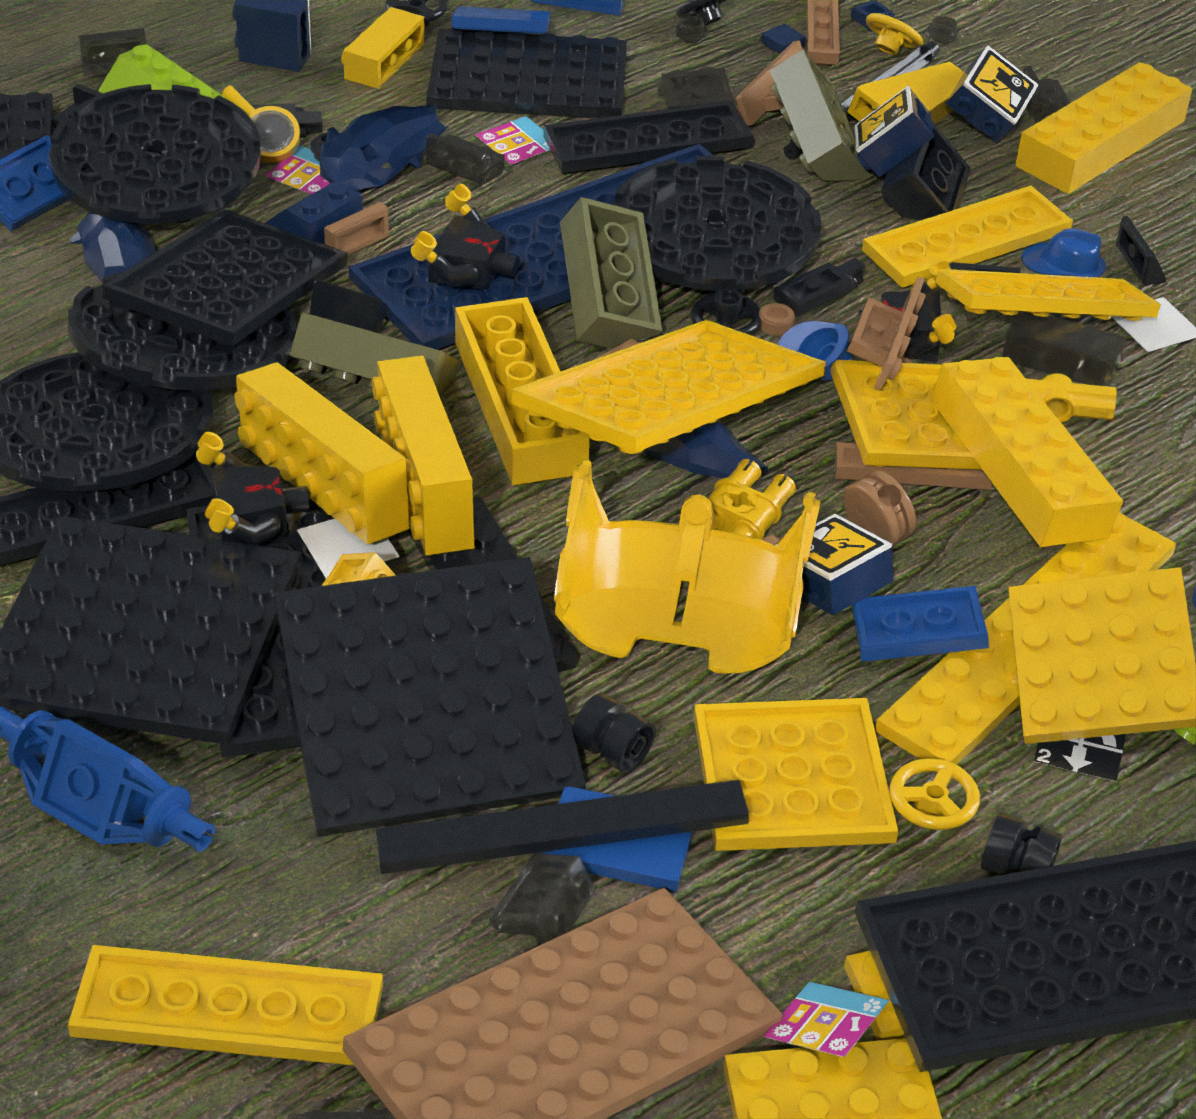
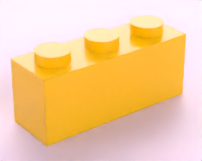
M390 7L343 50L341 62L344 65V79L378 89L424 45V16Z

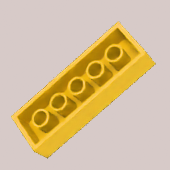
M1139 62L1021 133L1015 166L1070 194L1183 123L1192 88L1181 83L1175 77L1167 76L1155 70L1149 64Z
M528 297L455 307V344L512 486L573 476L575 467L581 464L582 459L589 460L590 438H588V434L576 429L559 427L556 421L545 417L529 415L527 410L511 404L512 389L561 372Z
M424 356L377 361L378 377H372L375 401L379 400V410L374 411L375 428L377 434H381V440L406 458L408 509L413 539L421 541L425 555L474 549L472 477Z
M995 357L993 359L942 363L931 398L932 403L1040 547L1109 538L1123 504L1122 498L1009 357Z
M278 362L236 376L237 392L235 393V403L240 412L241 426L238 428V436L246 449L251 450L266 465L279 469L280 475L284 480L289 481L295 487L306 486L308 498L313 500L328 515L334 517L350 533L355 534L367 545L410 529L406 458Z

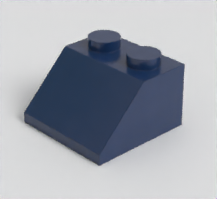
M336 180L286 208L265 223L325 244L324 227L363 210L362 194Z

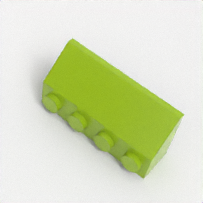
M147 44L136 46L132 50L119 55L98 92L104 94L120 88L151 84L152 90H172L171 88L174 84L200 89V95L213 99L218 95L226 99V97Z

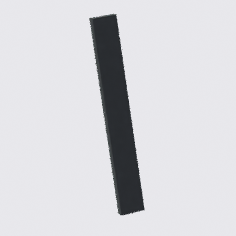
M740 780L377 828L376 836L381 874L744 825L749 824V812Z

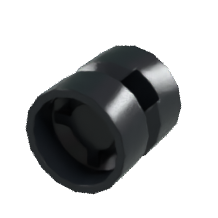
M601 692L591 697L585 703L572 727L575 743L593 754L601 753V756L608 764L623 773L634 770L643 761L653 744L656 733L654 723L632 711L626 712L623 704Z
M1000 812L989 835L981 861V869L998 875H1006L1011 872L1017 873L1054 866L1063 834L1041 826H1036L1034 829L1029 830L1024 820Z

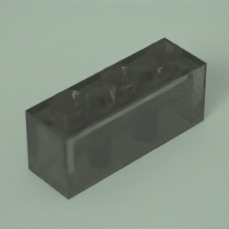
M1018 311L1007 331L1002 357H1009L1014 364L1044 373L1066 375L1072 381L1082 384L1110 387L1120 366L1126 337L1050 315L1048 317H1041L1027 311Z

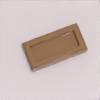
M379 202L324 227L325 245L348 252V255L388 237V207Z

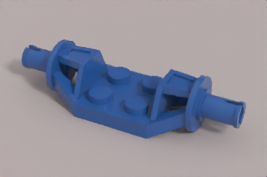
M0 707V737L10 743L8 751L9 761L14 767L20 769L32 805L100 844L147 842L153 847H160L168 843L173 837H176L192 846L196 851L202 852L212 842L214 837L207 835L205 832L215 834V826L189 813L191 804L190 793L181 786H171L139 758L69 719L55 718L51 713L42 710L36 711L26 719H23L10 712L7 708ZM46 756L45 761H44V764H43V768H42V766L40 765L39 762H40L41 760H43L44 757ZM146 816L144 824L137 823L140 819Z

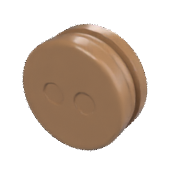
M882 471L870 472L860 481H856L846 488L844 492V506L850 522L892 544V547L915 531L916 515L911 500L902 486L887 473Z

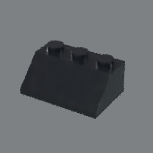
M933 121L934 137L888 170L881 193L887 205L894 208L901 217L921 221L959 209L971 167Z

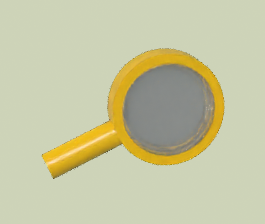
M231 85L223 90L222 95L240 107L254 122L260 137L261 162H282L296 152L300 143V129L296 118L289 111L277 106H265L255 110Z

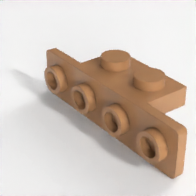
M793 41L736 97L738 111L747 126L753 125L765 112L780 110L784 106L783 102L777 99L771 88V85L775 82L770 70L801 51L803 48L800 41Z
M917 277L902 311L868 297L847 349V352L858 356L860 359L881 366L874 388L880 391L886 379L894 381L903 361L899 358L903 357L911 339L908 336L912 333L918 319L917 314L926 297V294L920 292L925 280L921 277Z

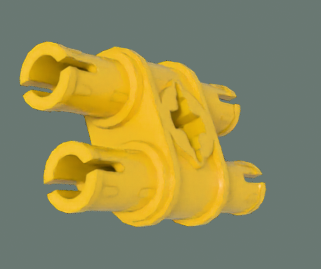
M743 459L729 477L722 478L715 483L713 492L708 496L713 508L711 529L762 540L770 526L780 520L782 507L795 493L796 485L790 477H787L783 484L779 486L784 479V475L778 474L763 493L754 490L751 486L761 477V469L753 461L745 471L744 469L749 464V459Z

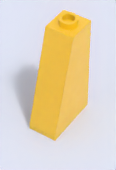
M949 61L860 85L855 91L847 112L858 121H861L906 86H909L929 110L931 120L935 124L954 111L945 103L965 72Z

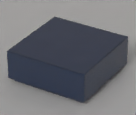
M877 0L855 6L851 10V18L869 31H872L866 24V17L869 14L880 13L893 18L895 16V13Z
M785 23L763 32L761 37V43L778 54H781L793 41H800L801 46L804 47L806 36Z

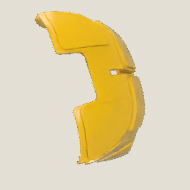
M582 459L581 464L575 467L572 476L566 516V526L569 529L565 547L560 554L554 602H556L555 615L584 645L612 657H627L637 640L646 639L704 648L709 652L708 669L715 673H744L763 667L788 651L791 639L795 638L803 591L804 562H808L821 500H816V493L808 492L804 495L803 505L805 507L802 515L777 546L745 535L711 529L712 503L707 497L700 494L691 495L685 499L681 509L679 524L637 520L609 521L592 482L590 460ZM682 581L689 582V589L682 622L674 621Z

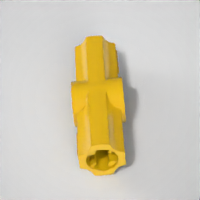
M1059 373L1048 375L1042 380L1027 379L1061 423L1068 421L1071 417L1111 420L1114 417L1117 397L1116 387L1076 384L1066 375Z

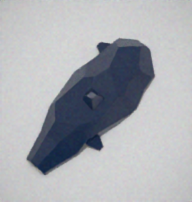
M438 104L418 107L392 106L361 115L340 133L334 127L327 129L326 143L321 146L320 176L329 183L339 180L356 191L380 187L396 176L407 164L416 169L421 167V153L427 150L449 126L445 127L438 121L436 114ZM388 162L391 167L383 168L381 166Z
M92 212L85 216L77 226V232L69 239L71 243L83 245L84 262L102 283L104 277L127 271L156 253L151 235L139 224L109 219Z
M718 421L707 423L693 429L690 433L680 434L670 438L666 443L656 444L643 450L648 456L686 471L718 478L729 477L743 459H749V464L744 469L745 471L753 461L760 469L768 471V467L741 445L734 437L733 432L729 431L727 427Z

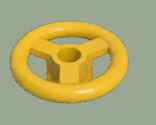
M871 13L866 17V24L878 35L874 45L887 54L897 55L901 46L917 49L923 45L921 35L900 20L880 13Z
M925 758L909 762L898 769L890 783V797L896 810L911 823L927 829L948 830L967 823L975 815L980 804V793L974 779L958 765L941 759ZM938 772L935 779L925 783L923 787H904L905 782L915 774ZM952 778L961 784L966 793V803L962 809L948 797L949 791L947 786ZM908 802H914V807H912Z

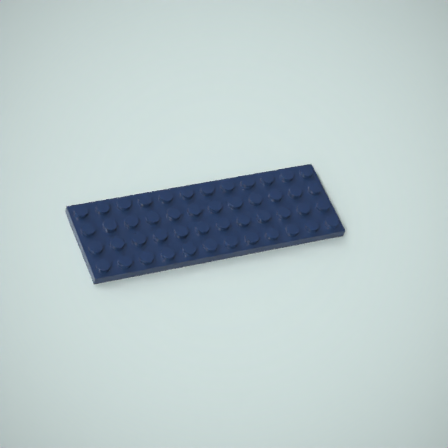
M697 144L484 219L490 227L503 232L505 235V253L516 255L520 258L519 269L515 277L497 273L487 289L450 287L445 284L429 282L428 261H418L413 258L411 247L414 244L349 266V279L364 294L380 298L388 305L385 316L411 343L438 350L455 343V307L528 297L533 311L536 313L571 300L560 221L581 197L612 205L618 188L629 177L642 169L671 159H676L678 164L695 162L696 156L713 155L703 146ZM440 235L434 237L436 241L440 237Z

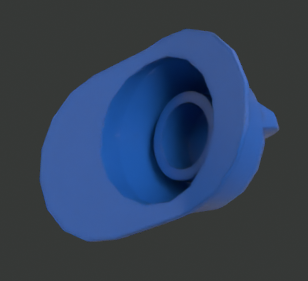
M1075 228L1062 230L1054 235L1049 242L1029 246L1023 251L1021 256L1023 264L1028 269L1046 275L1100 277L1106 269L1105 261L1099 255L1101 237L1097 234Z
M805 321L793 326L778 342L780 346L826 361L824 376L817 378L822 381L833 379L830 370L836 360H852L853 354L847 352L850 344L848 341L849 331L845 325L838 323Z

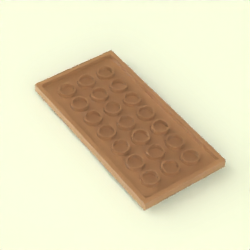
M662 888L344 1036L342 1050L395 1119H606L723 1058L724 1055H728L763 1037L770 1027L782 1020L783 1014L665 888Z

